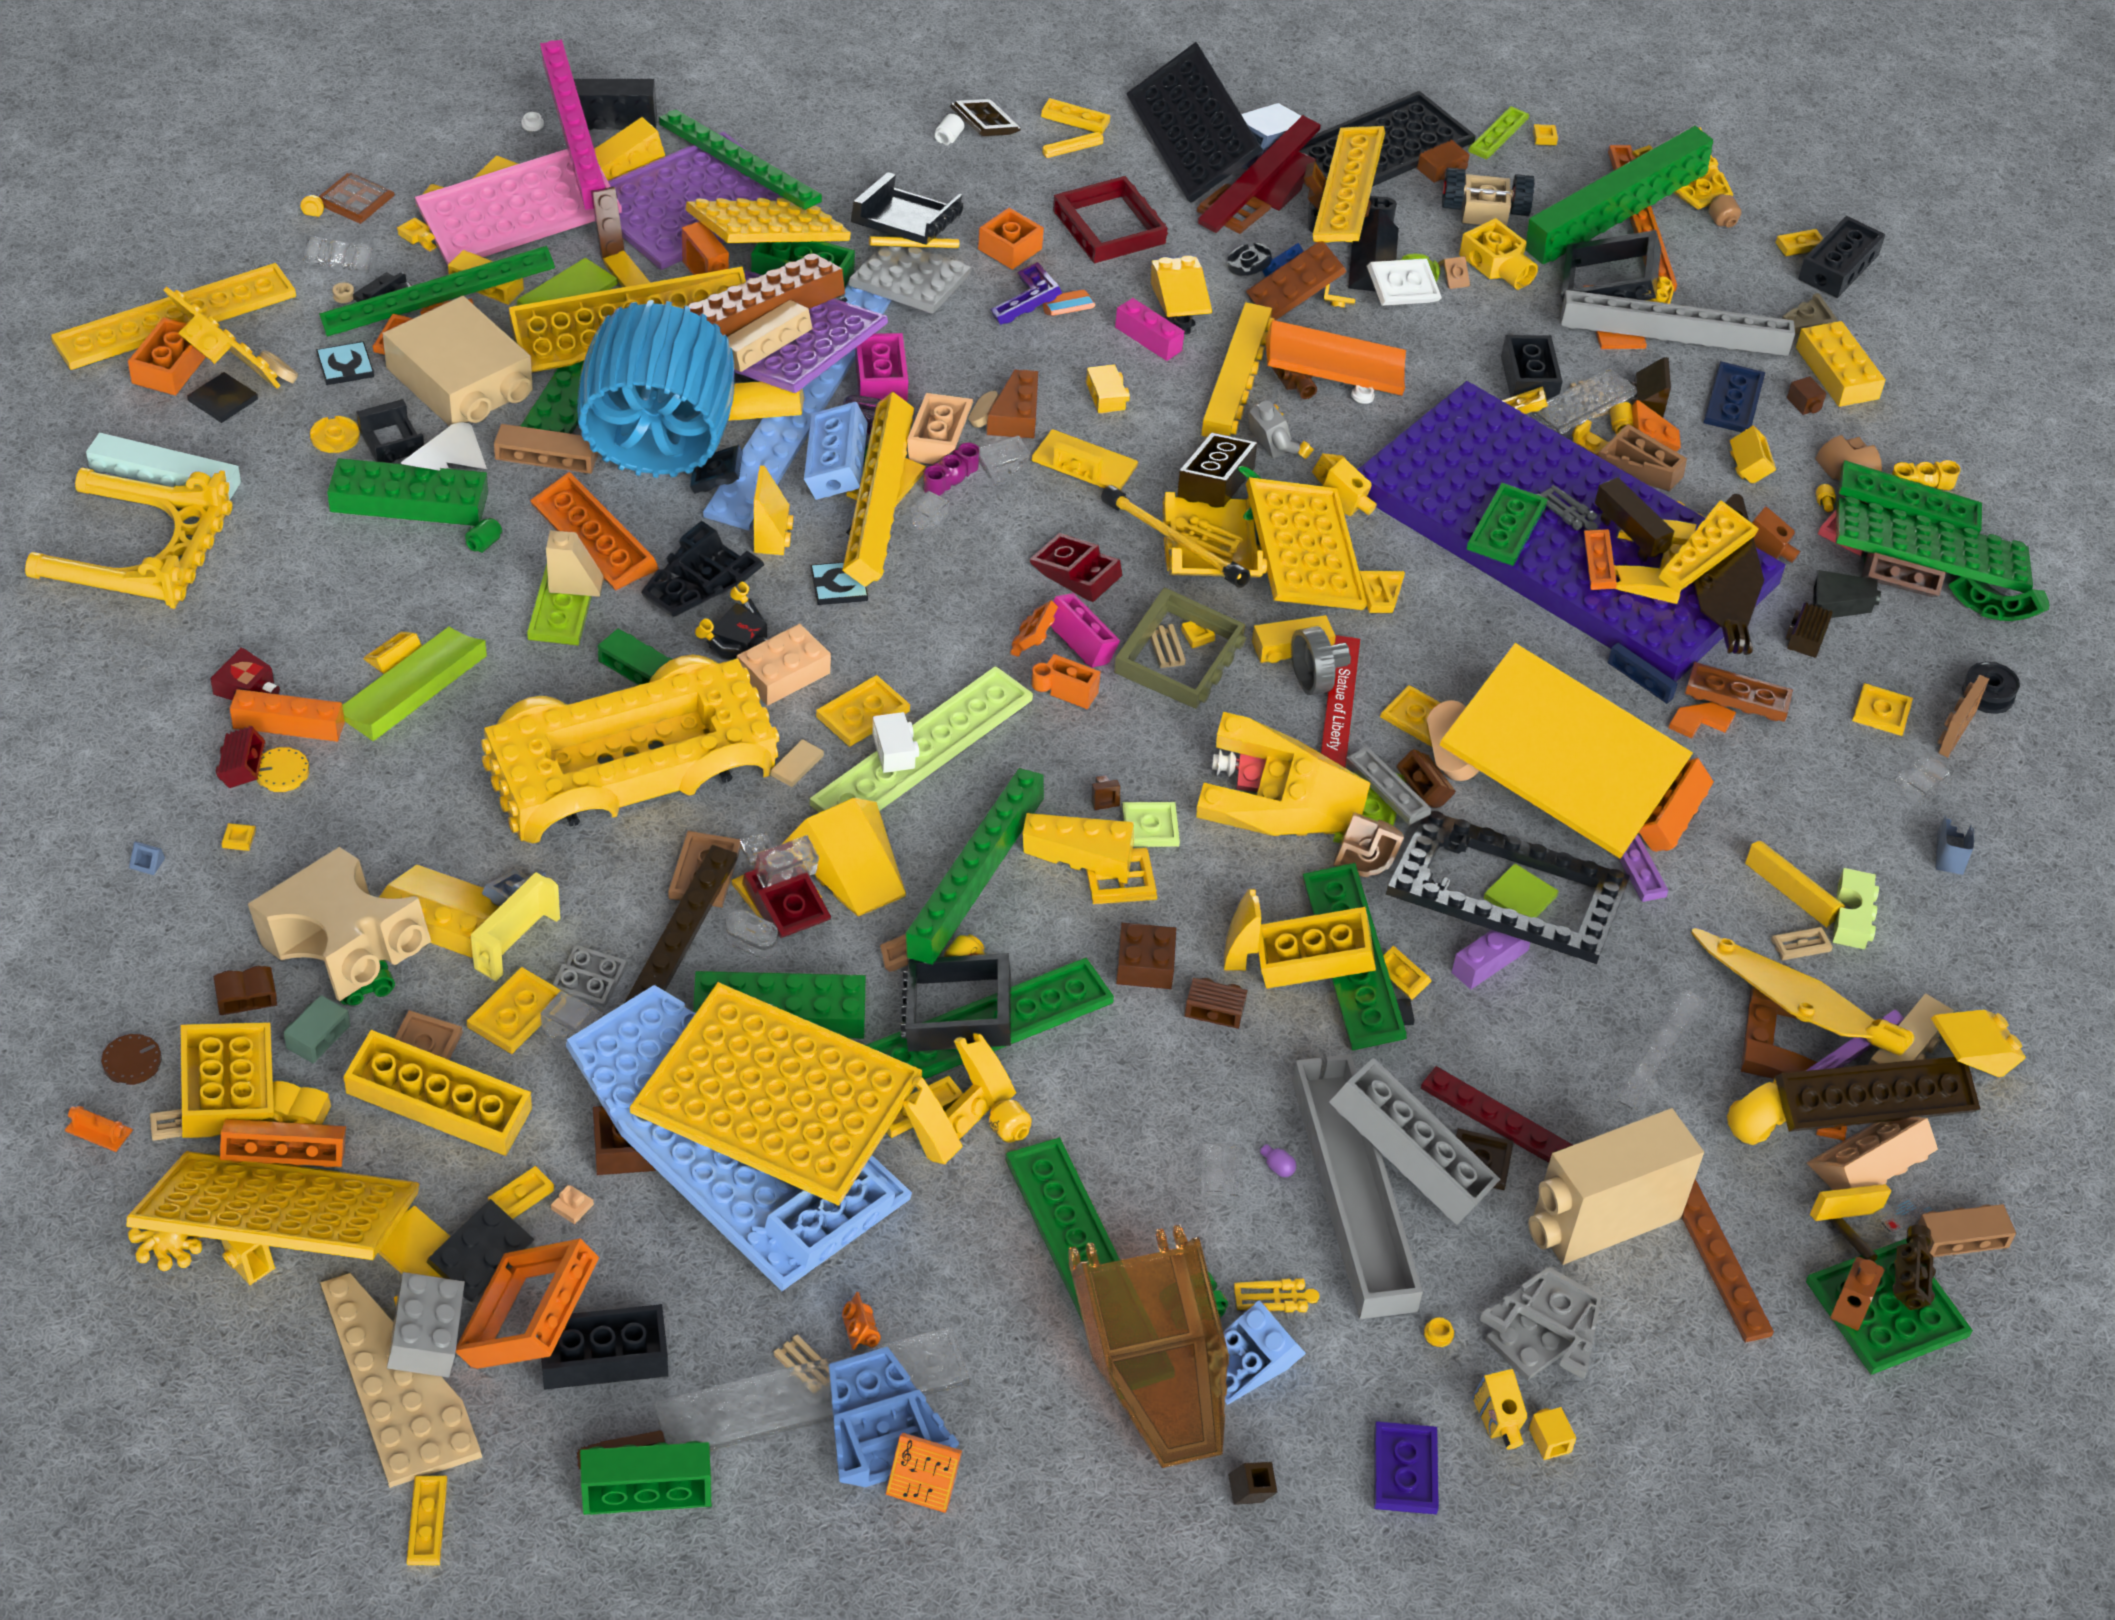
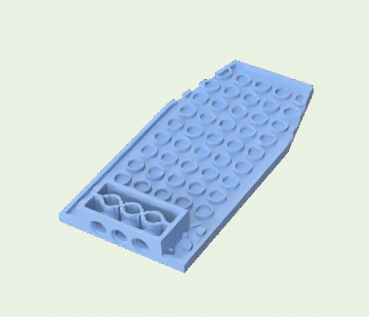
M653 985L568 1038L566 1048L620 1135L781 1291L910 1200L912 1192L872 1155L838 1206L631 1114V1104L696 1014L685 1008L684 1002Z

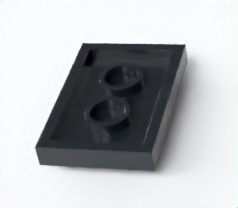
M490 1199L428 1258L427 1263L445 1279L465 1281L463 1297L472 1302L488 1286L504 1253L527 1249L533 1243L534 1238Z

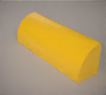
M761 381L735 383L728 421L802 415L805 399L803 388L797 393H792Z
M1763 841L1751 844L1745 862L1747 866L1826 928L1835 922L1840 907L1845 908L1844 904Z

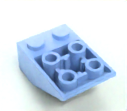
M1259 1300L1207 1346L1210 1384L1228 1405L1286 1371L1306 1353Z

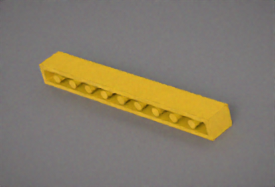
M894 392L887 395L876 406L842 570L864 587L873 581L879 580L884 573L883 565L887 556L888 541L891 537L890 530L894 521L893 514L897 505V494L901 486V474L904 471V458L907 455V439L913 423L914 407Z

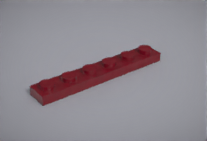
M1437 1066L1421 1084L1420 1089L1506 1139L1514 1141L1518 1146L1548 1163L1552 1153L1573 1146L1568 1141Z

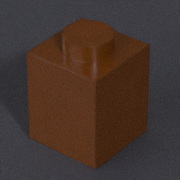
M1809 376L1791 382L1787 399L1802 415L1814 414L1822 409L1826 392Z

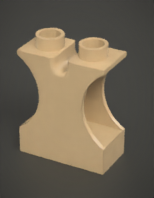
M341 847L333 850L248 903L261 945L280 960L301 957L323 960L336 999L339 1001L361 987L370 984L379 973L380 960H387L396 965L407 957L416 954L421 948L431 942L419 898L412 896L401 899H385L371 896L359 859Z

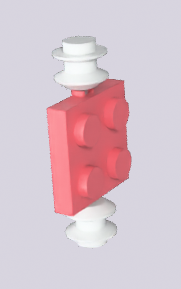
M1220 749L1219 755H1213L1212 770H1217V776L1221 771H1226L1228 777H1230L1236 767V770H1238L1236 790L1258 792L1266 760L1240 754V758L1236 762L1234 752L1231 751L1227 756L1223 755Z

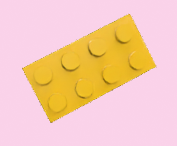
M1842 321L1801 328L1796 349L1838 407L1880 398L1886 379Z
M1365 907L1261 924L1259 956L1266 989L1376 971L1370 925Z

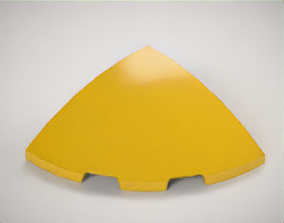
M1255 888L1246 891L1231 920L1224 950V970L1246 971L1247 954L1258 953L1261 910Z

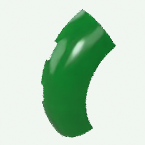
M1962 576L1948 584L1954 595L1967 608H1971L1973 611L1981 614V616L1999 621L2029 619L2049 610L2050 606L2044 590L2032 589L2020 595L2007 596L1993 589L1988 583Z

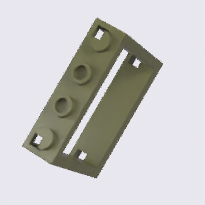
M1164 587L1116 656L1114 673L1196 709L1201 702L1205 703L1207 701L1213 684L1217 685L1222 677V670L1225 666L1229 667L1231 665L1236 649L1243 647L1246 640L1244 636L1245 624ZM1167 612L1194 622L1202 628L1209 629L1215 634L1229 639L1196 690L1135 662V659Z

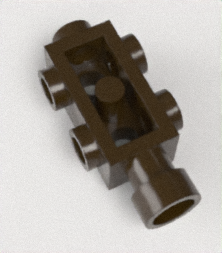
M1912 1225L1907 1229V1244L1897 1246V1257L1894 1261L1896 1274L1893 1292L1895 1297L1909 1310L1929 1306L1935 1298V1294L1932 1291V1279L1936 1274V1269L1933 1267V1256L1927 1250V1246L1931 1243V1230L1924 1225Z

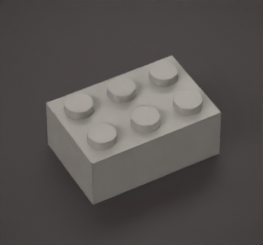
M403 1272L396 1303L387 1369L450 1377L456 1352L465 1281Z

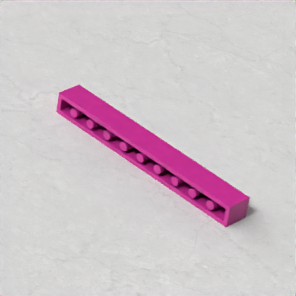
M562 39L540 43L543 66L585 210L593 209L591 190L603 189L605 184Z

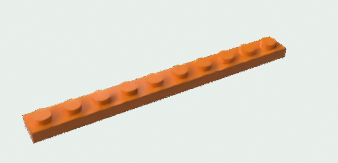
M1609 145L1608 154L1614 171L1635 159L1632 155L1631 145ZM1650 205L1629 218L1634 233L1657 231L1661 246L1658 277L1670 279L1674 287L1673 292H1676L1677 282ZM1642 256L1646 267L1647 256Z

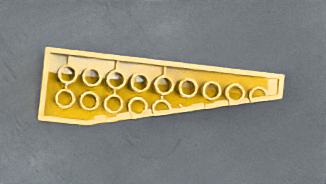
M743 267L524 304L509 307V321L514 341L531 356L532 372L571 366L583 361L598 328L608 315L612 316L619 307L624 309L628 308L630 303L633 302L641 305L647 304L648 300H654V304L666 305V302L669 301L672 302V306L683 309L691 303L707 299L710 295L724 292L731 286L743 284L746 282Z

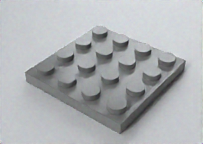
M881 246L850 277L849 286L934 314L966 280L971 272V267L964 265L960 261L943 258L939 254L924 252L917 247Z

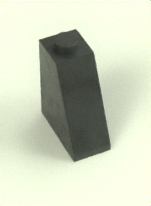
M1818 570L1813 585V606L1817 605L1818 608L1822 607L1828 611L1831 610L1833 612L1831 618L1872 613L1874 605H1879L1881 591L1877 590L1878 580Z

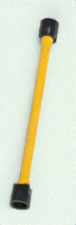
M1109 485L1103 490L1101 499L1105 504L1117 511L1119 509L1126 510L1221 570L1225 575L1224 579L1231 584L1242 588L1249 582L1250 571L1234 561L1231 564L1225 562L1131 503L1126 498V493L1117 487Z

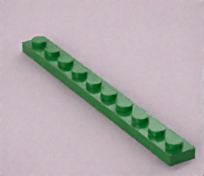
M671 110L659 117V124L803 210L822 202L821 193L679 110Z
M543 246L319 313L328 337L388 319L392 314H405L554 269L555 266L548 247Z

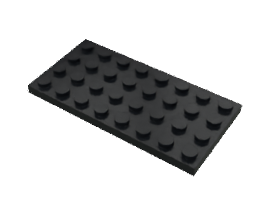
M1197 42L1193 43L1126 93L1190 203L1197 200L1264 151Z
M1417 91L1317 133L1299 152L1315 158L1316 164L1327 179L1340 128L1384 126L1385 136L1373 187L1417 168L1421 152H1427L1428 149H1433L1438 145L1447 143V141L1450 142V140H1453L1463 148L1474 143L1476 135L1421 91Z

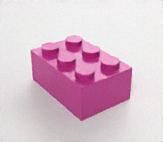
M903 333L873 334L855 348L860 403H879L891 392H894L907 402L908 373Z

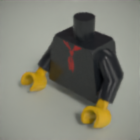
M740 582L738 589L734 586L730 592L731 598L736 601L740 600L741 604L736 603L715 626H713L709 619L705 618L695 629V635L701 639L706 637L709 648L713 649L721 658H737V655L768 640L767 623L752 599L746 597L749 587L745 582Z

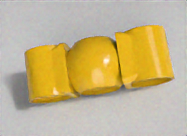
M1945 460L1941 463L1935 462L1934 465L1929 462H1922L1915 466L1914 463L1900 462L1895 464L1891 475L1940 490H1952L1955 487L1961 468L1956 462Z

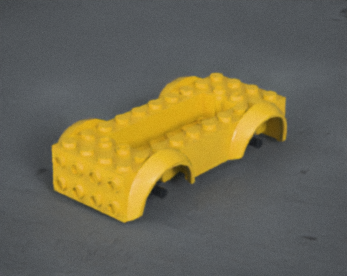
M692 654L677 657L661 666L651 677L649 683L569 705L549 696H535L521 700L508 708L499 718L496 725L484 728L485 739L481 740V745L485 754L482 756L484 769L492 774L490 777L492 787L495 792L499 791L501 795L499 797L500 805L503 812H508L510 816L508 817V822L512 833L517 832L520 841L524 840L534 844L540 842L543 832L550 825L566 817L569 826H573V822L575 826L578 825L580 820L576 813L580 811L604 809L611 813L612 818L617 817L619 808L679 790L689 796L693 795L701 784L717 774L720 775L723 783H726V779L729 782L733 778L729 769L744 765H757L763 769V778L768 777L772 768L775 767V758H778L776 742H779V734L776 727L771 726L768 711L765 706L762 707L760 704L758 690L756 687L751 686L749 672L746 667H742L738 658L718 663L708 657ZM653 741H659L664 745L652 750L648 747V745L653 744ZM628 752L636 753L631 756H624ZM608 755L613 758V761L600 764L598 762L600 756L604 758Z

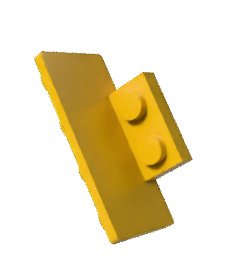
M1054 429L1049 432L1032 455V461L1102 488L1113 485L1120 490L1138 466L1137 460Z

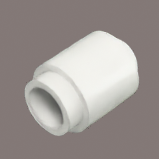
M955 114L946 115L935 130L936 141L945 145L953 143L964 129L962 119Z

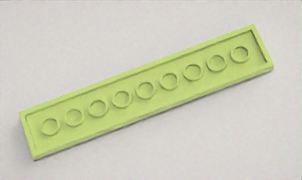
M993 667L912 725L913 742L917 741L919 747V757H915L914 769L883 773L878 752L875 751L810 798V806L820 813L849 799L859 798L877 802L879 811L1031 702L1033 693L998 667Z

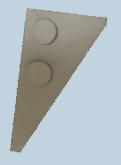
M1819 293L1814 294L1812 300L1808 303L1802 302L1798 308L1792 309L1782 317V319L1794 321L1795 334H1800L1801 328L1838 322Z

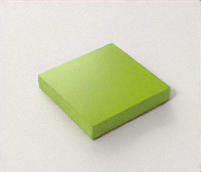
M1514 864L1484 893V899L1495 906L1513 909L1519 914L1532 918L1537 917L1558 896L1559 890L1517 864Z

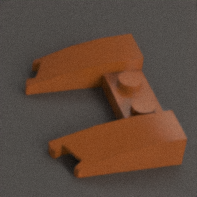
M1751 986L1741 1072L1775 1079V1076L1781 1073L1806 1071L1818 1063L1798 1053L1773 1045L1777 1015L1797 1018L1754 986Z

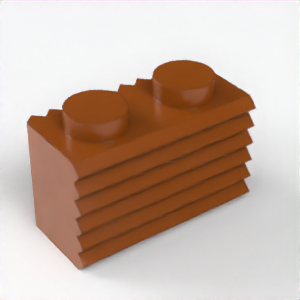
M1450 140V142L1447 141V143L1438 145L1433 149H1428L1427 152H1421L1417 169L1435 183L1445 179L1447 167L1466 170L1470 154L1453 140Z

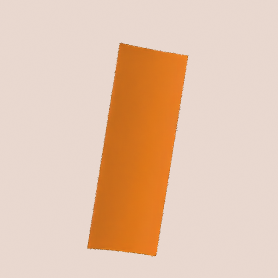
M1272 320L1265 338L1268 366L1403 395L1405 390L1406 350Z
M570 471L530 500L531 504L557 531L576 532L602 572L604 580L615 591L659 569L654 557Z

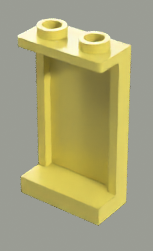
M535 872L471 934L474 969L497 981L503 975L502 955L543 915L556 922L560 920L558 885L551 878L544 877Z

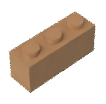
M1986 1204L1977 1208H1956L1952 1211L1944 1212L1930 1211L1922 1214L1917 1224L1924 1225L1931 1230V1243L1927 1246V1250L1933 1257L2009 1248L2016 1235L2004 1204L1993 1206Z

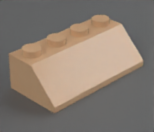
M1909 1117L1903 1120L1874 1123L1810 1160L1807 1164L1832 1190L1886 1184L1887 1179L1892 1176L1905 1173L1908 1170L1907 1167L1914 1163L1927 1160L1928 1155L1938 1150L1928 1118Z

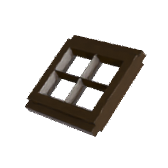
M990 99L955 101V103L950 105L981 136L1011 135L1021 131V128Z

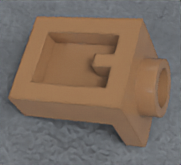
M906 934L880 945L884 965L889 972L908 965V959L910 958H907Z

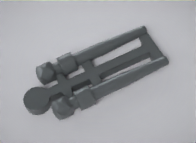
M1552 485L1551 488L1543 493L1537 494L1547 498L1546 506L1563 518L1565 523L1572 525V528L1576 531L1581 529L1582 526H1584L1585 531L1597 530V524L1592 522L1596 519L1597 514L1594 511H1589L1590 509L1586 505L1580 504L1555 485ZM1555 491L1559 496H1561L1565 501H1567L1572 506H1567L1565 503H1563L1561 500L1555 497L1552 493Z

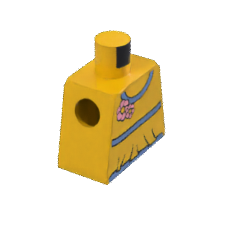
M1509 1369L1484 1375L1472 1398L1491 1439L1502 1436L1508 1450L1520 1447L1524 1444L1520 1429L1527 1419V1412L1514 1371Z

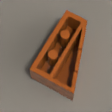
M1017 369L1013 371L988 414L986 435L1021 438L1035 437L1038 371Z

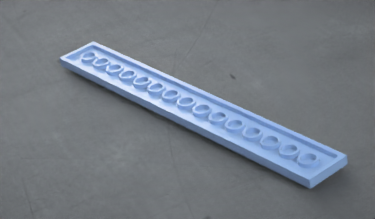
M849 283L845 288V294H843L848 300L846 303L880 314L885 312L891 302L890 299L851 287ZM855 348L803 387L805 399L802 415L762 418L742 450L739 479L732 484L719 486L703 511V517L748 531L754 524V496L760 465L767 468L778 485L809 435L811 414L825 409L855 360Z

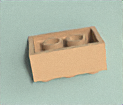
M926 393L907 439L909 459L917 463L933 465L955 450L972 407L973 399Z

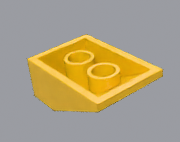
M1183 256L1182 258L1175 259L1163 257L1159 260H1152L1151 285L1167 317L1212 313L1203 270L1197 257Z
M762 465L759 467L754 496V553L784 555L785 547H790L791 532H788V530H793L794 515H789V503L767 468Z
M1984 1009L1937 1014L1931 1017L1932 1022L1955 1058L1961 1063L1994 1076L2002 1077L2026 1058L2021 1050L2023 1047L2021 1042L2007 1029L2009 1026L2008 1022L1999 1013L1994 1014Z

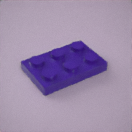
M1376 1421L1374 1427V1509L1437 1515L1439 1509L1437 1427Z

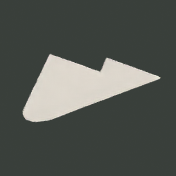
M465 422L450 425L401 462V464L434 470L448 468L447 463L487 469L472 425Z

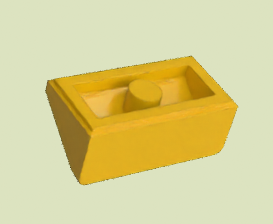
M401 631L364 656L363 659L385 674L422 645L416 633Z

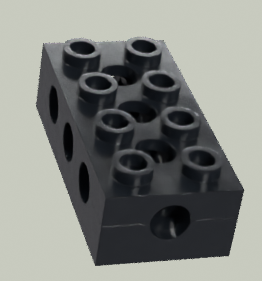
M1845 216L1804 258L1798 279L1838 298L1879 256L1886 234Z

